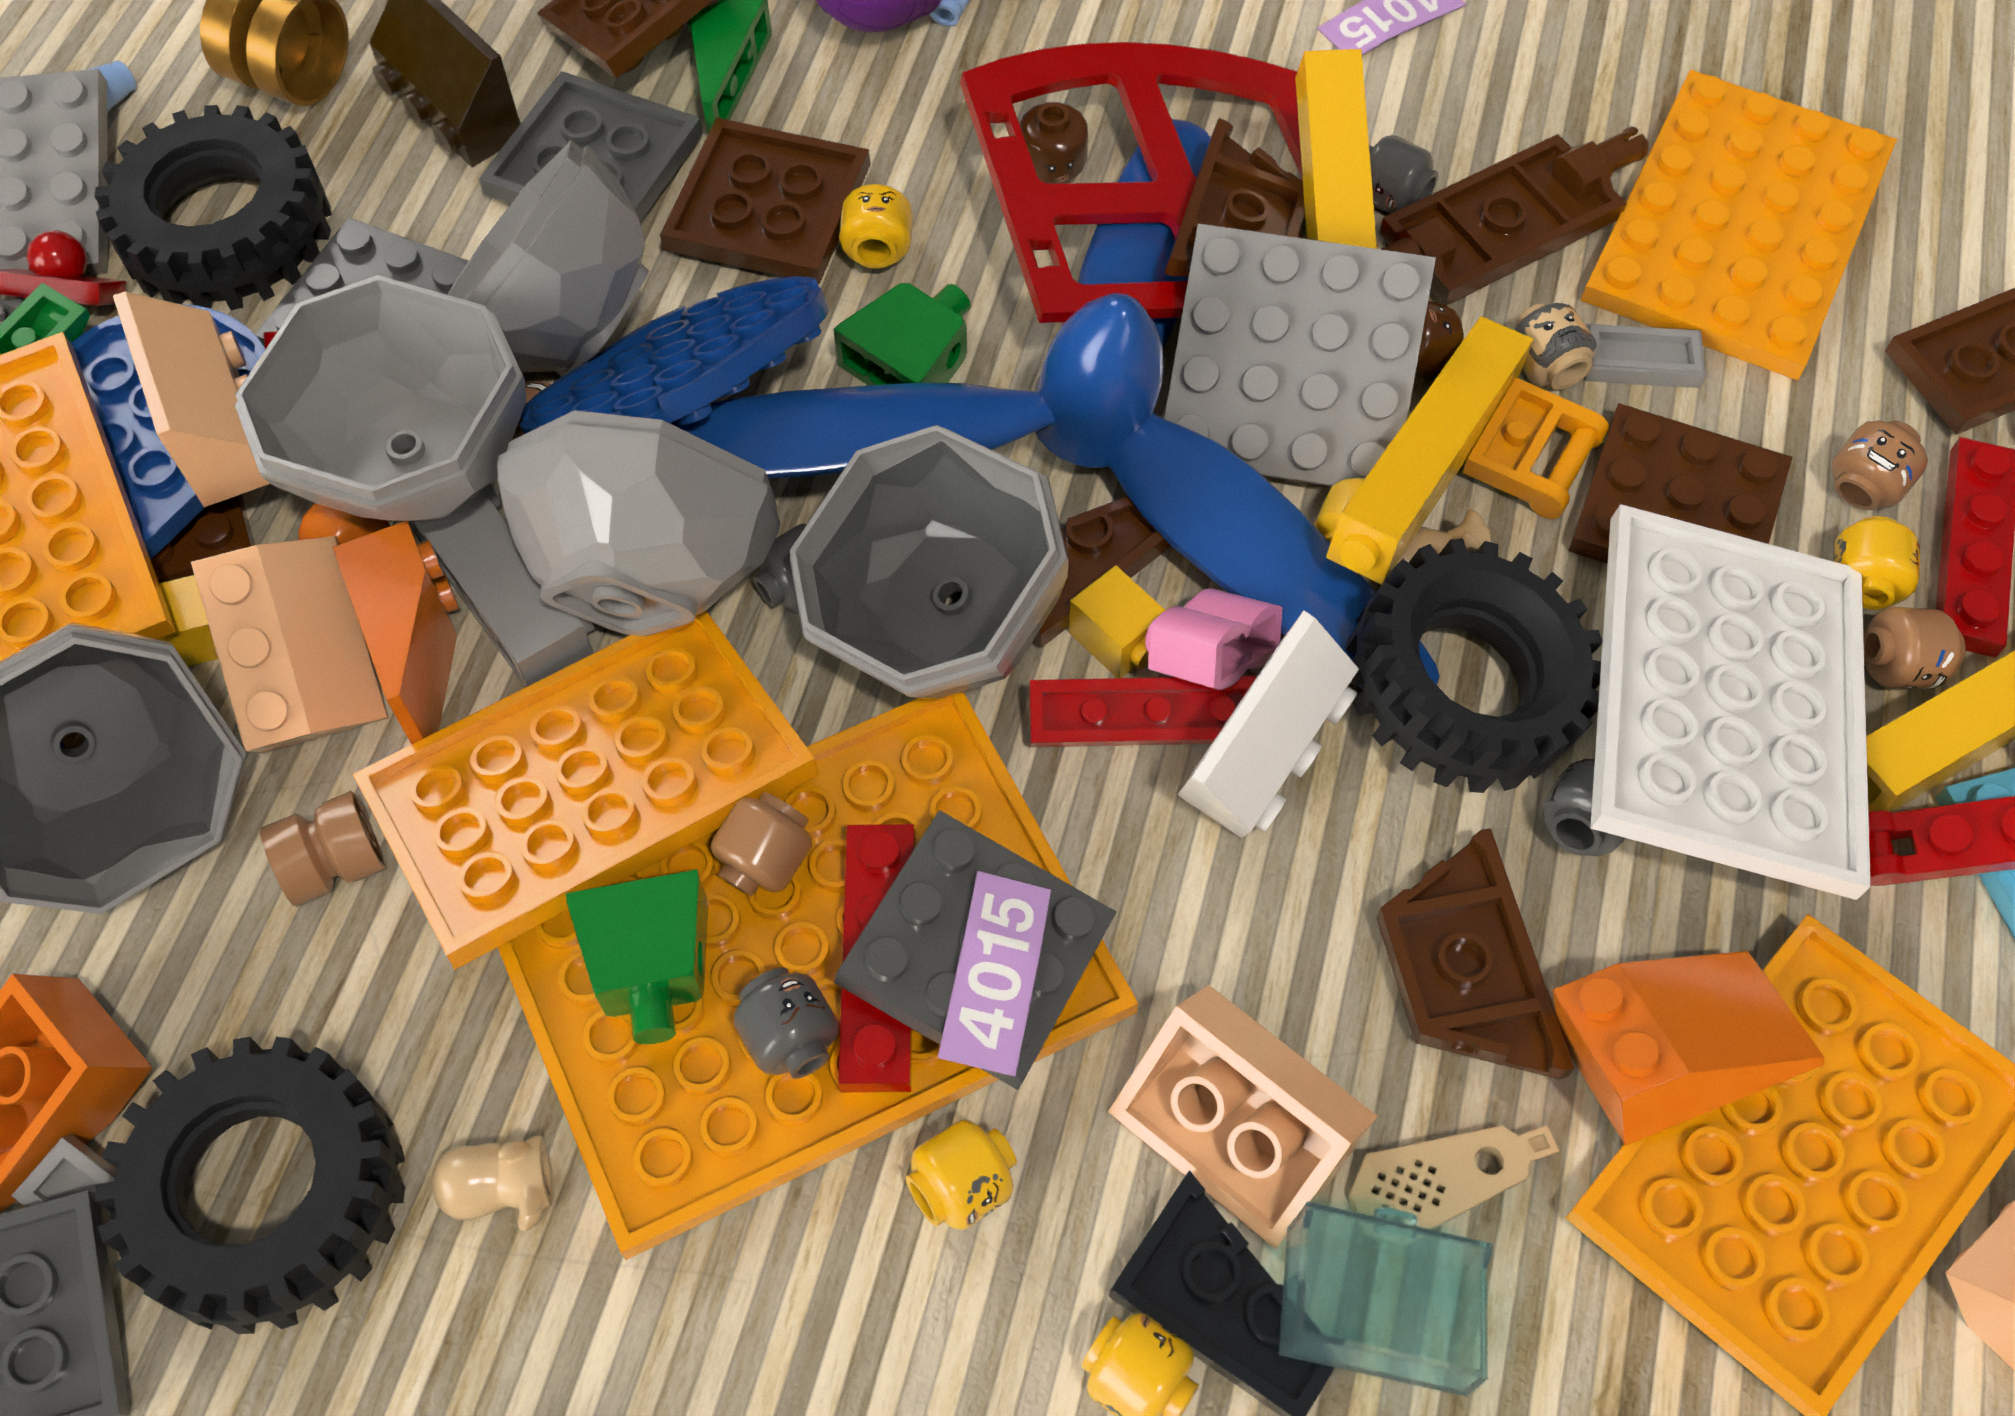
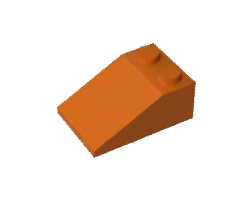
M403 521L332 548L385 698L410 743L413 744L439 731L457 640V634L449 612L460 608L430 540L418 544L408 521Z
M1748 951L1617 963L1553 989L1555 1013L1570 1056L1625 1146L1824 1065V1055Z
M11 974L0 990V1214L17 1201L11 1195L62 1137L72 1134L84 1144L88 1143L115 1120L153 1068L79 978Z

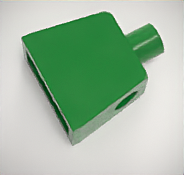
M899 283L833 329L837 364L840 368L868 386L905 383H949L967 355L966 322L962 317L971 309L970 300L964 291L954 284H947L932 298L910 283Z
M698 869L566 893L567 906L591 985L605 1015L616 1017L630 1014L633 1040L636 1043L657 1044L672 1039L676 1035L673 1006L698 1001L704 995L708 901Z

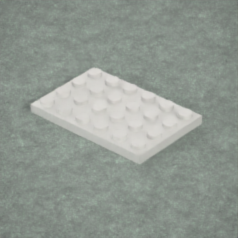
M1620 504L1610 519L1590 828L1850 899H1859L1870 888L1862 574L1845 564Z

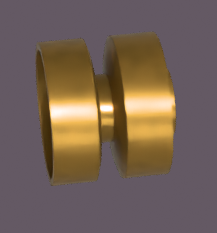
M206 0L200 23V41L208 65L219 76L253 89H260L269 95L299 106H311L323 100L337 84L347 59L349 31L345 14L335 0Z

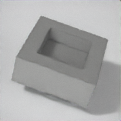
M69 1134L58 1141L11 1196L25 1207H29L86 1190L96 1192V1184L113 1182L115 1180L117 1169L74 1135Z

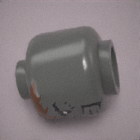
M1583 759L1570 764L1561 773L1545 798L1542 811L1545 827L1556 843L1566 851L1576 855L1601 856L1609 854L1625 840L1624 837L1590 828L1595 759Z

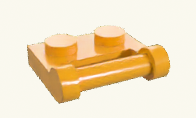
M1515 377L1468 456L1462 473L1528 502L1531 509L1542 517L1556 519L1566 509L1570 501L1568 491L1591 449L1600 446L1609 431V424L1597 412ZM1558 427L1569 432L1571 438L1547 479L1533 473L1532 470L1555 429Z

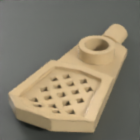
M1502 1125L1368 1153L1362 1161L1347 1199L1362 1232L1404 1245L1526 1181L1529 1175L1530 1162L1560 1152L1547 1125L1520 1135H1516ZM1487 1153L1493 1156L1498 1163L1499 1172L1494 1175L1483 1173L1476 1165V1155ZM1417 1163L1421 1165V1167L1419 1168L1417 1166H1414V1164ZM1428 1169L1433 1170L1434 1174L1428 1172ZM1396 1170L1402 1171V1174L1397 1173ZM1378 1175L1383 1177L1384 1181L1378 1179ZM1410 1175L1415 1177L1416 1180L1410 1179ZM1391 1182L1398 1184L1397 1187L1391 1185ZM1423 1182L1428 1183L1429 1187L1423 1185ZM1405 1188L1411 1190V1193L1404 1191ZM1437 1188L1443 1190V1192L1441 1193L1436 1190ZM1372 1189L1379 1191L1378 1195L1371 1193ZM1386 1195L1392 1196V1200L1386 1198ZM1418 1195L1424 1196V1200L1419 1198ZM1432 1200L1437 1202L1438 1205L1432 1204ZM1400 1201L1405 1202L1406 1206L1399 1204ZM1413 1208L1420 1209L1419 1213L1414 1211ZM1381 1209L1387 1210V1213H1386V1214H1385V1213H1382V1212H1380V1210H1381ZM1395 1213L1398 1214V1215H1400L1401 1218L1398 1219V1218L1394 1217V1216H1395Z

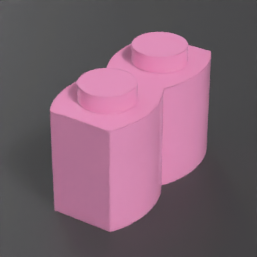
M1213 588L1205 589L1189 600L1184 607H1171L1152 621L1145 639L1146 649L1149 652L1148 669L1214 689H1226L1236 683L1247 668H1261L1271 657L1280 643L1283 607Z

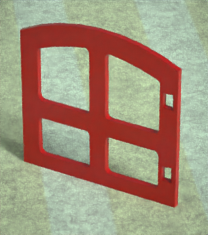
M1112 42L1075 44L1039 49L1001 58L962 72L960 86L1039 323L1065 322L1087 302L1112 293L1127 294L1137 299L1151 319L1182 317L1188 281L1080 284L1076 282L1071 275L1055 226L1164 223L1170 227L1176 240L1197 177L1192 172L1158 84L1220 92L1269 105L1302 178L1300 180L1303 181L1296 75L1298 71L1257 59L1210 49L1171 44ZM1102 84L1114 86L1121 97L1152 182L1048 184L1041 181L1036 174L1013 104L1073 88ZM990 123H1005L1009 136L995 138ZM1033 250H1048L1053 266L1039 268Z

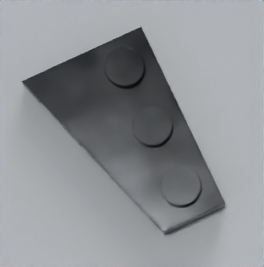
M1189 1170L1110 1289L1109 1297L1133 1314L1144 1313L1188 1343L1193 1349L1196 1358L1278 1415L1307 1416L1341 1358L1283 1285L1276 1284L1248 1249L1249 1243L1232 1222L1228 1224L1205 1195V1188Z

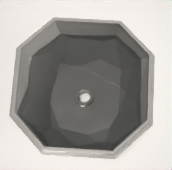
M938 425L857 450L790 549L789 557L804 638L903 694L919 698H942L1005 679L1019 664L1057 603L1068 577L1069 564L1048 477ZM955 592H962L958 602L946 605V600L950 595Z
M69 623L0 661V902L103 914L215 846L223 839L246 752L172 643L124 631ZM78 732L85 736L83 744L78 748L65 749L60 746L61 739L68 733Z

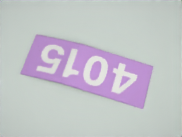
M1363 0L1317 27V29L1339 50L1362 49L1363 55L1396 35L1467 4L1462 0Z
M977 871L938 1058L1016 1076L1040 957L1051 893L1050 889Z

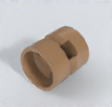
M352 791L322 802V805L315 809L313 821H309L295 813L260 828L262 844L273 873L285 896L295 907L332 892L334 877L336 876L350 883L386 870L385 860L373 828L362 805Z

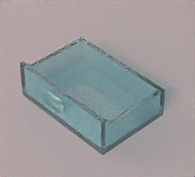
M1307 1201L1287 1227L1279 1355L1468 1397L1488 1380L1487 1270L1493 1252V1244L1418 1227L1417 1216L1405 1211L1380 1207L1374 1210V1216Z

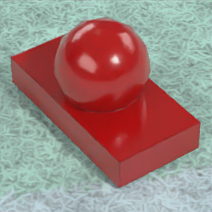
M60 230L44 231L29 243L26 258L30 270L0 269V295L27 298L41 283H44L78 304L100 306L115 304L113 296L126 292L125 280L83 276L88 264L85 247L76 237Z

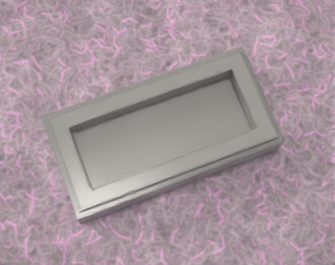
M1586 324V327L1595 338L1597 346L1595 356L1592 359V368L1584 377L1585 381L1700 388L1706 377L1701 330Z

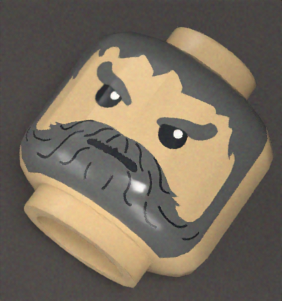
M1563 303L1536 304L1526 309L1518 317L1517 326L1514 330L1534 339L1522 368L1533 385L1542 388L1552 387L1555 390L1567 389L1581 381L1590 372L1593 365L1592 359L1596 353L1597 342L1573 307Z

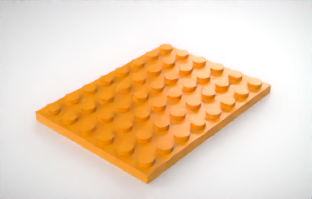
M964 692L942 698H917L807 746L815 757L819 775L777 798L809 819L804 829L812 839V847L783 891L770 892L758 887L754 895L750 897L721 879L718 874L724 864L711 851L712 839L719 829L616 883L620 884L698 869L708 901L704 995L698 1001L673 1006L676 1035L672 1039L657 1044L636 1043L633 1040L630 1014L616 1017L605 1015L593 991L569 909L497 947L613 1236L625 1260L999 1080L980 1068L938 1058L940 1045L912 1029L911 1092L841 1093L838 1084L840 1026L837 1038L827 1049L830 1055L829 1060L812 1074L794 1079L789 1072L780 1075H769L762 1072L753 1061L733 1023L735 1010L741 1003L739 996L743 988L765 972L777 968H787L790 973H805L813 978L840 1025L842 987L833 982L843 960L847 825L914 824L916 848L934 817L941 810L1072 886ZM1103 939L1099 943L1034 1063L1137 1013L1139 1003Z

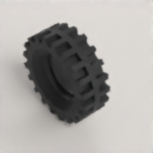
M218 105L204 106V115L194 118H188L185 110L172 113L175 123L159 129L154 122L144 126L142 130L146 138L137 145L125 140L118 147L123 158L120 164L105 163L101 173L109 186L95 187L94 194L101 207V210L95 211L98 221L132 280L136 279L142 291L151 298L160 292L164 301L182 304L185 299H189L195 306L211 309L213 302L226 301L230 310L244 308L242 297L259 293L262 300L265 301L275 296L271 286L280 280L285 279L290 284H295L301 277L297 266L303 260L312 263L320 253L315 240H329L331 229L325 217L332 216L331 206L307 148L301 144L297 132L291 126L282 130L277 117L268 112L257 121L254 120L249 107L240 105L236 106L232 115H222ZM237 178H249L261 182L254 197L236 214L213 224L183 226L163 220L167 210L187 193L212 182Z
M1450 539L1439 555L1432 545L1428 544L1419 548L1409 563L1402 559L1393 568L1355 622L1358 625L1348 637L1345 648L1346 651L1356 654L1352 661L1359 668L1350 683L1362 684L1363 691L1354 701L1353 705L1359 716L1373 713L1380 723V726L1372 735L1382 747L1393 739L1406 751L1400 764L1413 771L1420 762H1423L1436 769L1433 782L1448 787L1457 776L1467 777L1469 791L1484 793L1497 779H1499L1504 791L1517 788L1529 775L1534 779L1537 778L1590 727L1593 722L1589 719L1598 711L1599 691L1595 689L1600 685L1601 661L1593 660L1592 654L1602 645L1603 640L1599 630L1585 631L1579 621L1588 609L1580 598L1567 603L1556 589L1563 580L1554 572H1551L1545 580L1531 572L1529 567L1533 558L1521 552L1517 554L1512 562L1498 557L1497 543L1484 541L1475 553L1467 552L1463 539ZM1444 627L1468 632L1490 644L1508 663L1518 684L1519 703L1516 710L1509 715L1496 717L1474 713L1449 699L1430 679L1421 661L1419 653L1421 636L1428 630Z
M251 1037L233 1039V1056L219 1059L207 1047L191 1054L195 1071L178 1080L166 1069L153 1080L162 1094L148 1109L134 1102L129 1105L122 1117L135 1127L126 1144L107 1142L102 1158L117 1168L116 1176L113 1182L96 1184L95 1201L111 1211V1221L98 1226L102 1242L116 1250L121 1257L114 1266L124 1278L142 1288L144 1295L199 1326L212 1330L214 1324L225 1326L237 1334H254L256 1323L269 1321L280 1329L297 1325L296 1311L311 1303L323 1311L327 1310L339 1302L332 1288L349 1273L360 1282L373 1268L364 1262L362 1258L374 1240L389 1244L395 1228L385 1218L390 1203H403L405 1186L395 1177V1165L405 1162L402 1146L392 1136L389 1129L394 1124L387 1112L348 1068L346 1070L342 1068L329 1053L316 1046L311 1053L304 1052L290 1038L276 1037L272 1049H262ZM259 1116L282 1117L300 1126L311 1139L316 1165L311 1188L295 1214L268 1236L244 1245L216 1244L200 1236L188 1219L185 1193L190 1172L206 1147L233 1125Z

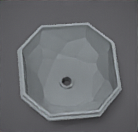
M570 140L517 195L482 240L447 295L485 305L488 311L495 313L521 372L547 373L555 371L563 377L591 359L604 346L648 275L649 270L641 264L645 241L640 221L620 182L595 151L588 145L582 149Z
M379 275L296 303L235 394L238 400L235 408L261 476L269 483L314 503L359 517L419 523L446 519L498 478V457L500 454L507 452L508 444L512 441L526 403L524 377L494 312L488 311L486 306Z
M573 410L510 441L507 452L500 454L498 457L499 489L511 535L530 575L541 585L540 598L555 608L619 633L647 636L694 621L696 615L709 609L764 563L780 530L781 523L777 514V504L766 470L663 420Z

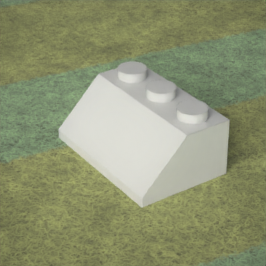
M1306 611L1301 613L1177 794L1241 839L1249 834L1254 826L1264 832L1268 829L1287 800L1277 793L1290 772L1299 778L1303 776L1322 745L1313 740L1314 736L1326 719L1336 725L1357 695V692L1349 688L1348 685L1359 668L1315 617Z

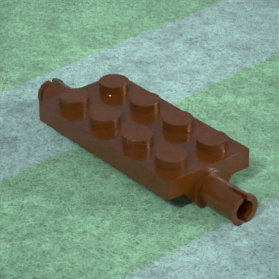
M1633 126L1624 129L1621 133L1597 145L1591 141L1571 147L1559 134H1556L1383 217L1379 233L1390 245L1381 250L1436 257L1430 290L1444 305H1448L1617 221L1621 212L1625 210L1627 203L1613 189L1611 182L1612 173L1634 162L1645 159L1649 149L1647 139L1643 134H1640L1629 140L1630 137L1636 135L1639 131Z

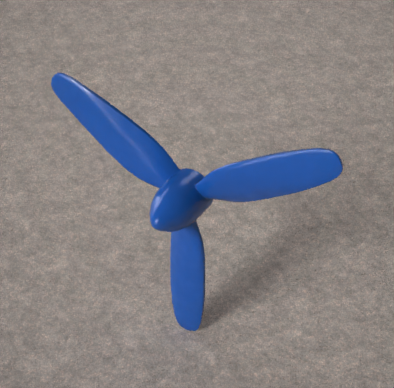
M1172 119L1192 172L1197 177L1211 137L1203 128L1185 120ZM1139 145L1131 156L1118 182H1152ZM1097 224L1080 269L1078 283L1114 284L1188 281L1189 276H1171L1164 273L1175 243L1173 233L1166 224ZM1112 293L1087 302L1063 323L1049 345L1036 391L1003 389L968 383H905L796 390L710 403L712 412L699 421L686 425H678L676 420L670 422V424L766 470L768 478L805 477L841 473L857 450L935 425L944 427L990 450L1035 432L1038 439L1049 451L1065 461L1089 468L1110 467L1123 490L1141 515L1173 548L1227 592L1283 607L1281 633L1286 635L1301 613L1306 611L1318 620L1352 660L1356 654L1345 650L1347 639L1358 625L1355 622L1376 593L1360 574L1326 558L1330 542L1292 502L1255 468L1220 443L1186 427L1163 419L1154 413L1163 380V348L1178 317L1151 319L1141 303L1127 294ZM1419 641L1421 661L1428 676L1437 685L1440 678L1437 665L1425 646Z

